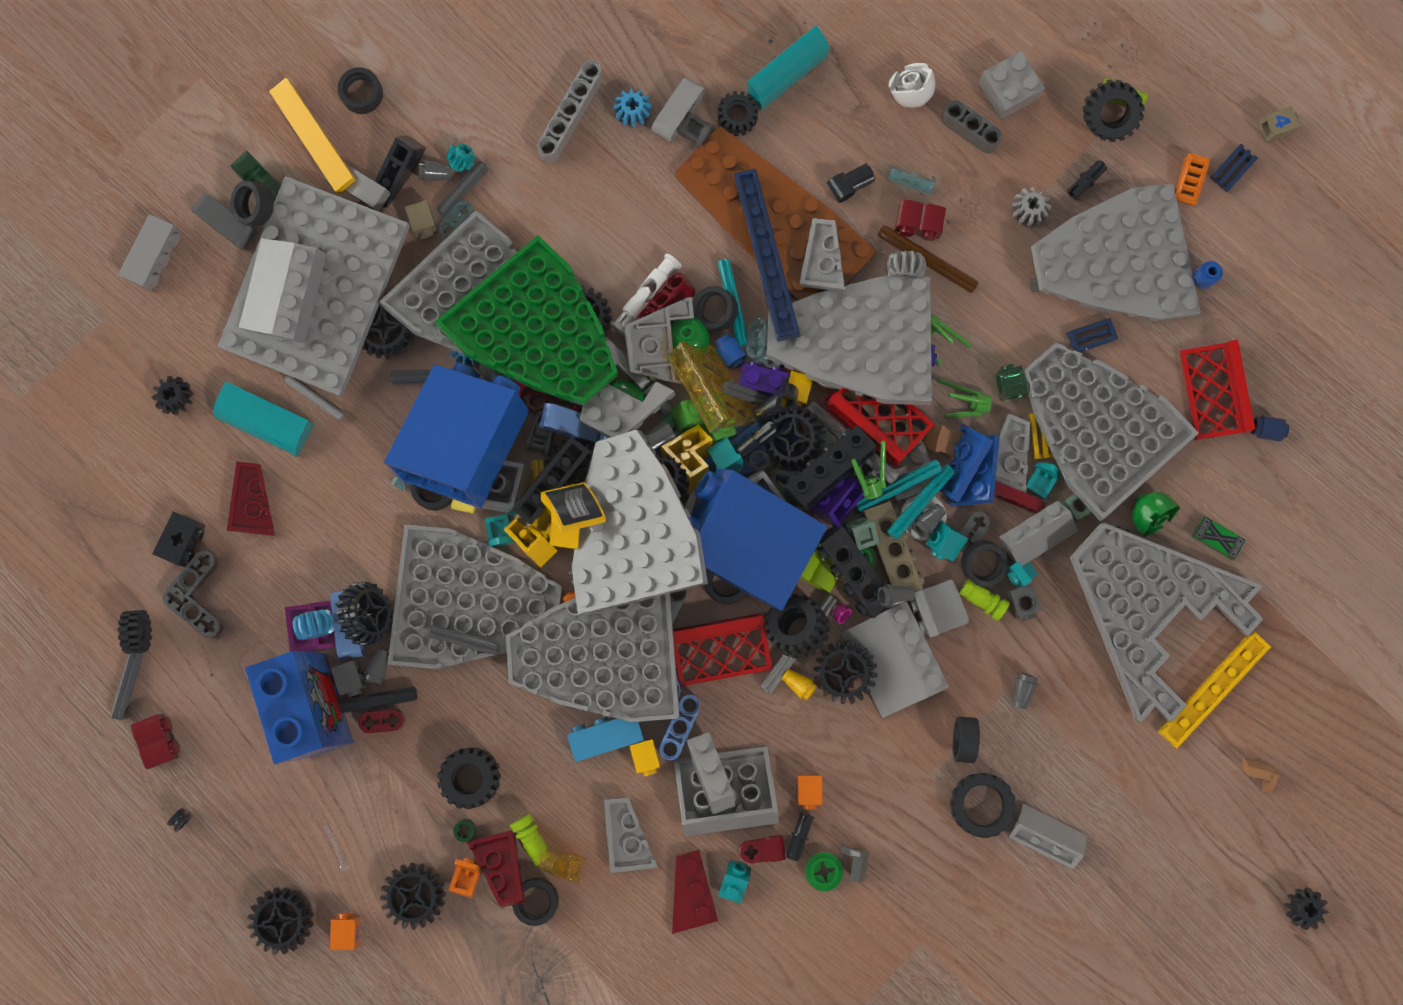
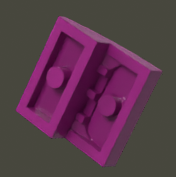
M331 601L285 607L289 652H310L336 648L334 631L326 636L299 640L293 629V619L300 614L323 609L331 611L332 615Z

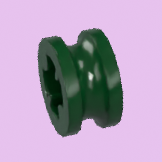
M470 820L459 821L453 828L454 837L460 842L471 840L476 834L475 824ZM465 824V827H470L469 837L459 834V831L462 829L460 825Z

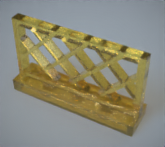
M680 342L668 355L671 364L710 433H717L724 427L750 425L756 421L746 401L738 398L734 399L730 395L724 394L720 388L713 384L715 382L722 387L724 381L735 383L723 360L716 352L714 345L700 347L689 346L687 342ZM705 353H709L713 360L705 356ZM704 363L707 366H709L711 368V371L704 367L702 364ZM716 372H718L719 374H721L722 377H723V379H722L721 377H719L718 375H716ZM724 401L731 404L733 408H730L729 406L724 404ZM737 410H740L741 412H743L744 416H742L741 414H739V413L737 412Z

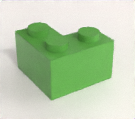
M721 391L682 401L671 410L678 432L699 425L713 439L712 446L726 437L730 440L737 434Z

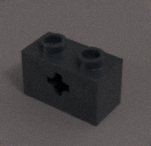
M173 511L152 554L175 565L186 567L194 557L195 552L193 550L196 544L204 537L206 525ZM180 537L184 539L182 544L178 541Z

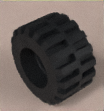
M1112 79L1106 80L1107 83L1103 84L1101 82L1097 84V89L1094 90L1092 88L1089 91L1091 95L1089 97L1086 96L1084 100L1086 105L1083 106V117L1086 125L1096 137L1098 136L1104 141L1108 139L1110 142H1115V139L1122 141L1125 140L1124 136L1127 134L1129 137L1134 134L1132 132L1134 128L1139 129L1141 126L1139 121H1143L1144 115L1142 111H1145V107L1142 104L1141 96L1127 82L1123 83L1122 80L1117 79L1116 82H1113ZM1112 99L1124 100L1126 110L1119 120L1105 122L1101 119L1102 107Z
M792 594V597L788 599L782 611L772 607L769 609L770 616H766L765 621L768 625L765 626V631L768 633V639L784 655L791 656L793 659H798L799 656L805 659L808 658L809 653L813 656L816 654L815 650L817 648L821 650L824 647L822 642L828 640L826 632H830V627L827 624L829 620L825 612L813 599H809L803 594L800 597L798 594ZM806 617L807 623L805 628L797 635L788 636L790 625L796 619Z
M475 747L460 749L445 758V762H442L440 766L441 771L437 775L440 781L437 783L438 788L442 790V797H446L448 799L447 802L450 805H456V808L472 809L482 806L493 798L496 790L499 789L501 773H499L498 768L500 767L498 763H495V758L487 754L485 750ZM465 764L476 765L482 773V785L474 792L462 790L457 783V772Z

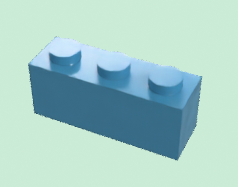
M608 717L595 720V726L586 728L585 724L571 728L572 733L567 734L575 762L645 740L639 722H628L618 718L608 721Z

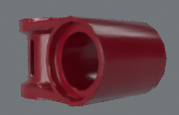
M512 379L521 388L518 395L530 412L537 414L543 410L544 403H549L548 398L543 392L534 390ZM543 398V403L539 407L532 405L534 399Z
M783 835L744 841L739 847V855L742 860L751 864L786 860ZM749 845L756 849V853L752 854V858L744 854V851L748 850Z

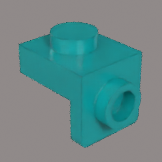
M1019 561L1009 566L1007 571L1009 580L1013 585H1017L1018 588L1026 586L1032 582L1031 579L1037 576V572L1030 562L1021 566Z
M729 860L718 896L741 904L752 868L741 862Z

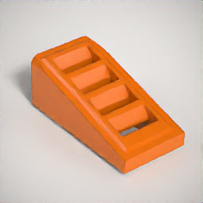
M1189 153L1184 158L1175 189L1177 202L1191 206L1196 205L1209 167V158ZM1188 172H1189V173H1193V174H1196V175H1198V176H1197V177L1190 176V175H1187V173H1188ZM1186 181L1189 183L1195 184V187L1184 184V182ZM1185 190L1193 193V195H1186L1181 193V191Z

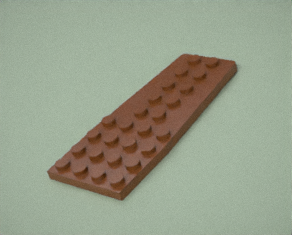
M718 127L676 170V179L755 262L734 173L752 169L757 170L789 294L796 301L816 293L828 291L826 289L802 287L799 284L813 218L836 221L845 286L877 253L873 246L828 206L722 127Z

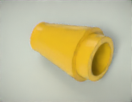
M790 668L781 679L800 699L804 698L807 701L818 687L813 679Z

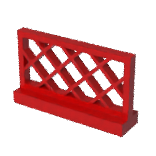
M1238 339L1228 341L1227 343L1180 350L1193 427L1198 432L1195 436L1196 441L1253 432L1255 424ZM1222 349L1224 359L1220 365L1208 358L1212 351ZM1196 354L1203 360L1195 369L1187 363L1186 355ZM1205 361L1217 368L1210 378L1198 371ZM1218 370L1225 373L1228 377V382L1224 387L1212 380ZM1195 374L1207 381L1200 391L1191 384V379ZM1209 383L1221 390L1214 400L1202 393ZM1223 392L1232 398V404L1228 409L1216 402ZM1199 396L1211 403L1205 413L1198 410L1195 406ZM1213 405L1225 412L1219 422L1207 416ZM1227 415L1236 420L1237 429L1228 430L1221 425ZM1203 419L1215 425L1211 433L1201 434L1199 424ZM1217 428L1222 430L1219 432H1215Z
M843 387L837 393H834L827 403V407L852 429L858 425L876 444L879 453L881 442L885 441V458L895 467L903 461L910 451L935 426V423L914 405L903 404L907 408V416H895L894 404H883L877 402L876 398H873L874 401H861V397L857 395V401H847L842 394L849 389ZM861 405H874L875 417H865L861 413ZM878 405H890L891 416H878ZM891 420L892 432H882L879 429V421ZM895 420H908L909 432H896ZM912 420H921L927 427L923 431L912 432ZM896 436H909L910 445L903 450L897 445Z
M762 613L673 629L675 661L680 687L773 669ZM760 629L762 638L757 645L745 639L750 631ZM745 632L743 637L738 633ZM734 634L741 639L734 650L722 643L727 635ZM723 636L720 641L715 638ZM710 638L718 643L711 654L700 648L704 639ZM694 641H699L697 645L692 643ZM743 641L754 648L747 659L736 653ZM688 643L694 647V650L687 659L679 654L678 644ZM762 643H763L764 651L759 648ZM720 645L731 652L724 664L713 657ZM697 650L708 657L701 668L690 661ZM756 651L765 655L767 665L755 666L750 662ZM734 655L745 662L740 670L733 671L727 666ZM680 658L685 661V663L683 664L682 667H681ZM711 659L722 666L718 673L714 675L704 671ZM687 664L698 670L693 679L684 680L682 671ZM747 664H749V665L751 666V668H746V669H745V667L747 666ZM701 673L706 675L704 677H699Z

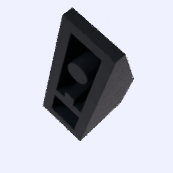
M410 136L395 138L375 179L376 183L391 193L383 205L384 208L389 207L417 168L426 150V147Z

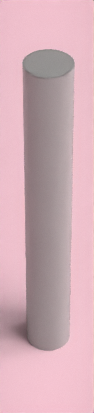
M289 375L285 378V383L338 421L344 418L345 414L300 381Z

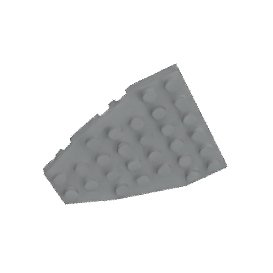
M1173 184L1131 188L1072 217L1031 246L1039 291L1049 295L1054 294L1063 300L1071 299L1079 302L1080 306L1110 313H1126L1130 317H1145L1149 321L1154 322L1194 317L1201 314Z
M475 211L380 301V305L415 335L464 354L435 325V321L517 252L509 237Z
M881 276L845 286L846 292L828 290L796 301L792 305L800 337L777 342L770 313H768L767 359L776 363H782L792 371L796 369L806 374L805 377L840 390L843 387L855 391V395L863 396L864 394L876 398L877 402L883 404L931 405L930 277Z
M1059 343L1052 345L1021 373L1036 421L1068 487L1099 521L1106 518L1198 434L1195 428L1166 398L1161 395L1157 397L1147 391V387L1142 384L1140 386L1128 380V376L1097 359L1094 361L1082 356V353L1075 350L1071 351Z
M633 430L595 443L585 483L598 500L606 517V522L580 528L578 549H574L572 574L579 615H586L708 584L701 536L689 519L691 515L688 509H684L679 499L681 495L668 469L664 464L660 463L655 456L656 452L647 444V439L639 430Z
M405 524L387 665L440 669L507 653L506 635L544 614L547 610L560 605L563 587L518 558L489 547L453 529ZM433 625L497 642L499 643V649L496 655L431 638L429 636L430 630Z
M670 593L586 615L578 614L576 598L547 610L544 614L506 635L509 684L527 690L557 704L628 722L680 718Z

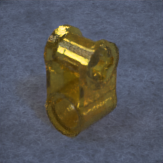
M546 850L540 855L538 864L541 870L557 878L579 883V874L582 864L586 862V858L569 852L563 853Z

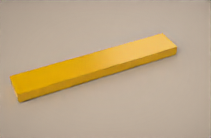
M288 78L282 80L269 91L334 191L340 194L356 181L355 177Z
M1252 631L1185 701L1187 705L1172 722L1167 721L1159 729L1158 733L1174 748L1178 749L1264 656L1271 646L1255 631Z

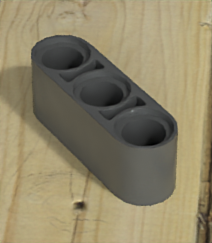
M952 100L946 105L942 114V122L946 127L984 153H993L1002 140V132L998 127L958 100ZM949 112H956L958 114V117L951 116ZM967 124H973L976 130L969 129ZM985 137L993 138L995 143L988 142Z
M204 193L190 209L241 250L257 233L249 225L239 223L231 211L207 193Z

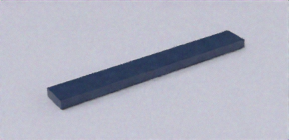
M752 169L734 173L776 340L778 342L800 337L757 170Z

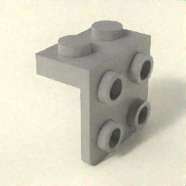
M953 580L915 592L914 600L909 601L912 612L917 614L919 619L917 623L926 639L963 626L969 622L968 615Z

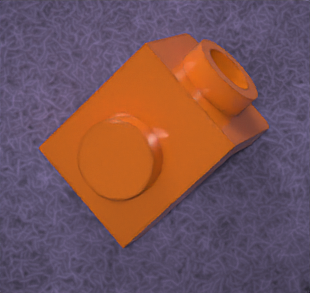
M464 858L461 861L456 859V870L448 891L473 899L482 870L475 860Z

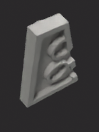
M817 218L812 220L799 283L802 287L846 292L837 224L834 220Z
M1008 414L998 436L1000 440L996 481L1026 493L1030 422Z
M629 798L604 799L609 872L616 873L658 868Z

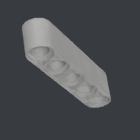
M588 60L581 66L538 141V152L543 162L550 164L558 160L600 87L603 78L601 66L597 61ZM592 71L597 73L593 77L587 76V74ZM580 90L586 91V94L583 96L576 95ZM569 109H574L576 111L572 115L565 114V112ZM558 128L565 129L561 134L554 133ZM547 147L554 148V150L551 153L543 152V150Z

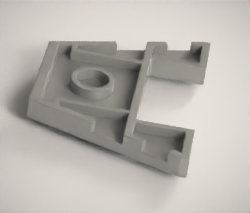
M692 297L683 299L624 325L629 372L693 388H700L699 367L675 369L670 320L694 318Z
M655 382L642 402L608 384L583 406L580 421L609 438L638 429L649 415L655 414L665 401L671 400L675 392Z

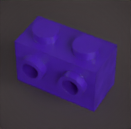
M749 362L748 365L743 364L739 384L772 396L778 392L782 384L787 383L789 373H785V370L779 367L766 369L762 368V365L759 363Z
M848 476L813 505L811 509L817 519L832 526H840L864 496L859 481L854 477Z

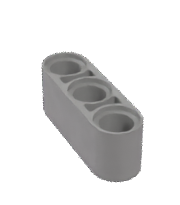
M685 77L655 119L651 131L671 143L678 135L679 128L690 112L692 113L705 93V88Z

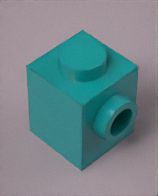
M940 521L925 544L932 549L931 554L939 560L943 561L946 558L953 562L968 538L956 528Z

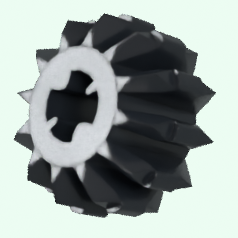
M167 376L166 382L162 379L159 380L160 387H153V390L157 392V394L151 396L153 400L157 401L155 407L162 409V412L167 415L170 412L173 415H178L179 409L186 412V403L189 405L193 404L188 399V397L194 395L193 391L189 390L191 385L188 382H183L181 377L174 379L172 376Z
M1306 887L1304 891L1297 888L1295 889V896L1292 894L1288 895L1291 903H1285L1284 905L1290 908V910L1285 915L1288 918H1293L1291 922L1293 925H1300L1304 930H1308L1309 927L1318 929V922L1326 923L1322 916L1323 914H1329L1328 910L1323 909L1328 903L1326 900L1321 899V893L1313 892L1311 888ZM1305 906L1309 907L1308 911H1304Z

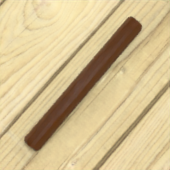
M883 225L879 230V238L903 252L906 250L921 253L925 257L927 267L968 292L973 293L978 286L977 280L888 226Z

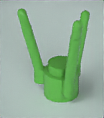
M931 313V337L938 332L952 344L954 340L946 333L948 332L968 348L972 347L971 343ZM937 355L936 363L938 366H941L942 363Z
M943 379L938 380L940 384L971 395L967 396L950 392L948 394L949 397L969 401V408L973 409V411L949 413L945 415L946 418L981 417L982 413H989L992 401L991 395H984V392L974 391Z
M885 441L881 442L879 479L874 475L865 477L861 466H858L855 459L851 460L865 499H874L883 494L882 488H886Z

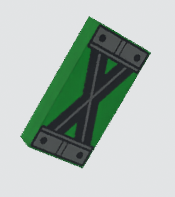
M1202 517L1192 535V538L1232 561L1236 559L1246 541L1207 517Z

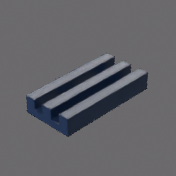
M1240 144L1210 177L1226 192L1235 185L1258 159L1256 155L1252 156L1250 154L1251 151L1249 149L1246 151L1243 148V144ZM1240 153L1242 156L1221 179L1217 176ZM1245 159L1249 161L1228 185L1224 183Z
M1111 318L1066 333L1067 338L1070 340V346H1072L1073 350L1080 353L1118 340ZM1105 325L1108 326V329L1075 339V335ZM1109 333L1111 334V337L1078 347L1080 343Z

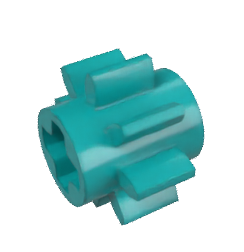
M459 143L457 147L452 144L447 152L446 159L449 160L448 164L455 171L462 172L464 168L470 170L475 163L474 152L467 144Z

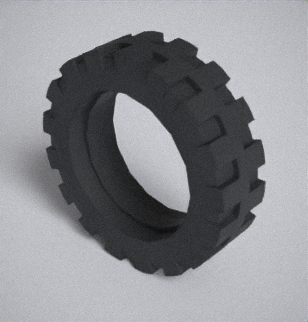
M988 773L970 774L957 783V787L952 791L953 795L952 799H950V805L952 809L951 814L959 827L975 837L982 838L998 836L1002 831L1005 832L1009 828L1008 825L1015 818L1014 811L1016 812V805L1014 800L1016 799L1007 783L1001 778ZM979 785H988L994 788L1000 794L1002 800V811L999 818L988 825L973 823L964 811L966 794L973 787Z

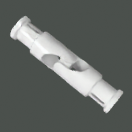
M670 254L664 255L665 259L657 269H653L637 290L636 295L622 308L623 312L617 320L611 322V327L622 336H625L624 325L637 320L640 312L677 269L682 267L681 263ZM649 286H657L654 293L650 291Z

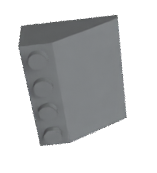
M261 238L239 328L305 344L327 254L317 248Z
M907 602L901 603L877 615L875 618H870L840 633L845 643L847 640H851V648L854 647L856 642H859L860 647L858 650L860 652L863 648H868V651L864 654L866 658L871 654L874 656L869 661V664L877 663V668L871 669V672L878 673V677L870 678L876 682L874 687L868 685L867 687L871 690L870 695L882 718L949 687ZM851 654L856 667L864 670L861 661Z
M767 746L718 753L734 793L735 807L713 815L691 758L674 759L684 837L779 823Z

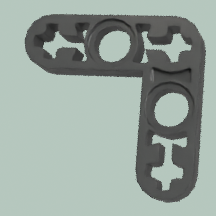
M203 550L192 558L163 594V602L201 635L214 638L220 635L223 630L221 620L192 597L218 565L217 556L210 551ZM202 557H210L208 559V561L210 562L209 566H202ZM195 566L196 568H200V571H203V574L201 575V573L197 570H194L193 567ZM189 573H193L196 576V582L192 586H187L185 583V577ZM179 593L178 599L185 602V604L182 606L178 602H171L173 600L171 594ZM191 606H196L199 610V614L195 619H190L187 615V610ZM204 619L208 623L214 622L213 627L215 631L207 632L208 626L200 621Z

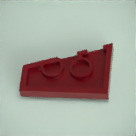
M236 461L227 531L275 536L261 464Z
M510 830L467 841L498 905L504 908L524 903L525 898L515 832L513 833Z
M699 849L676 856L672 934L718 921Z

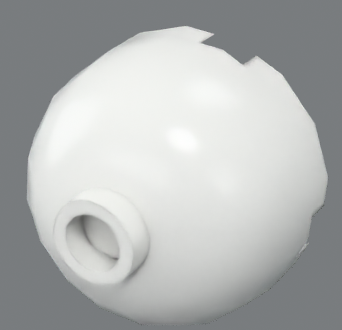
M914 63L905 66V71L900 74L898 71L894 73L889 81V88L896 102L908 108L921 107L928 102L934 94L936 85L932 69H929L925 63Z

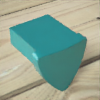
M727 437L707 449L717 466L715 468L716 471L720 468L734 470L740 474L743 467V459L740 454L736 453Z
M1039 462L1035 464V470L1026 486L1028 491L1045 500L1054 484L1061 478V474L1055 465Z
M508 514L485 518L489 547H502L515 542L504 531L510 524Z

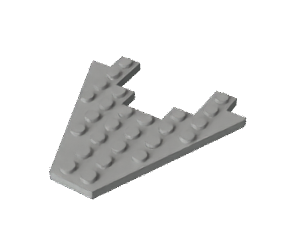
M1100 523L1070 556L1133 717L1138 722H1142L1153 708L1167 721L1172 722L1187 705L1155 673L1170 657L1168 652L1155 638L1183 607L1196 620L1202 621L1213 607L1216 606L1246 636H1249L1263 620L1248 603L1262 588L1260 584L1106 523Z

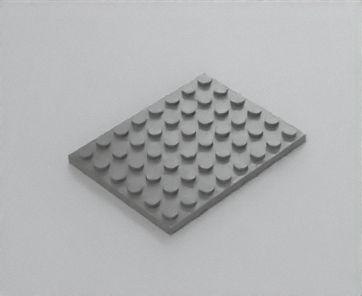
M285 176L274 202L273 213L266 222L261 238L317 248L327 254L305 344L239 328L261 241L260 238L217 347L343 397L410 224Z

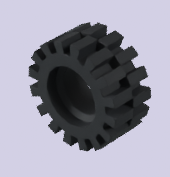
M733 91V95H730V93L726 94V98H722L718 105L719 126L722 125V128L728 130L730 134L732 132L735 133V136H739V133H742L744 136L747 131L751 132L753 126H756L758 119V106H756L755 99L751 100L750 94L744 96L745 92L741 91L740 95L737 94V91ZM733 107H742L746 111V117L741 121L733 120L729 115Z
M123 611L120 615L121 620L118 621L120 625L118 627V640H120L119 645L125 654L145 653L149 650L151 646L150 640H152L150 635L152 628H150L151 620H149L150 616L147 614V611Z

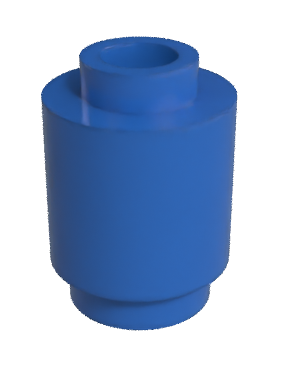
M1214 261L1205 262L1193 274L1195 285L1201 289L1212 287L1222 278V267Z
M726 334L714 343L716 352L727 368L733 367V369H737L745 363L744 358L747 355L735 337Z

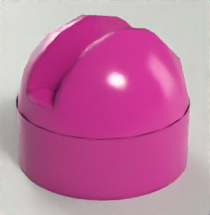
M835 604L836 608L831 610V616L838 624H842L849 619L852 610L845 604Z

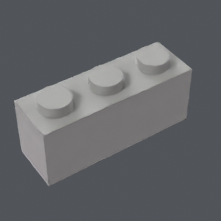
M149 214L118 276L131 284L151 292L160 280V273L163 267L169 263L173 247L177 246L180 241L181 231L173 224Z
M1056 501L999 538L1007 557L1013 563L1019 561L1021 566L1076 533L1077 528L1071 511L1059 501Z
M710 733L688 739V753L712 815L735 807L733 790Z

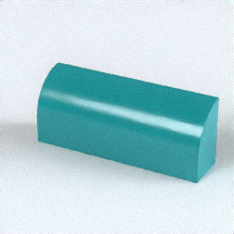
M815 25L748 80L746 96L750 94L751 100L755 99L756 106H758L760 111L764 110L828 57L829 45L819 27Z
M226 381L214 405L213 414L215 419L298 457L314 426L309 420Z

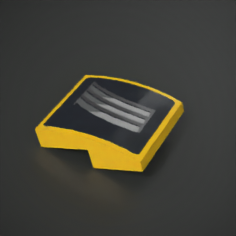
M585 482L541 492V501L551 511V521L562 533L606 522V517L598 500Z

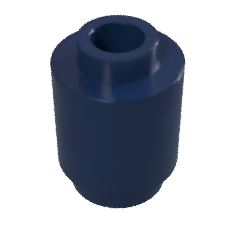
M1268 416L1254 418L1255 430L1251 434L1257 436V438L1281 442L1283 438L1288 436L1289 425L1286 424L1285 419Z

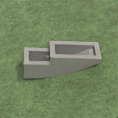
M347 165L356 181L344 191L379 212L391 193L383 186Z

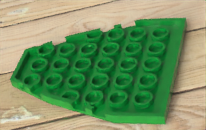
M539 235L435 321V325L467 357L534 390L582 406L587 404L618 376L602 325L590 302L584 296L583 289L573 275L571 266Z

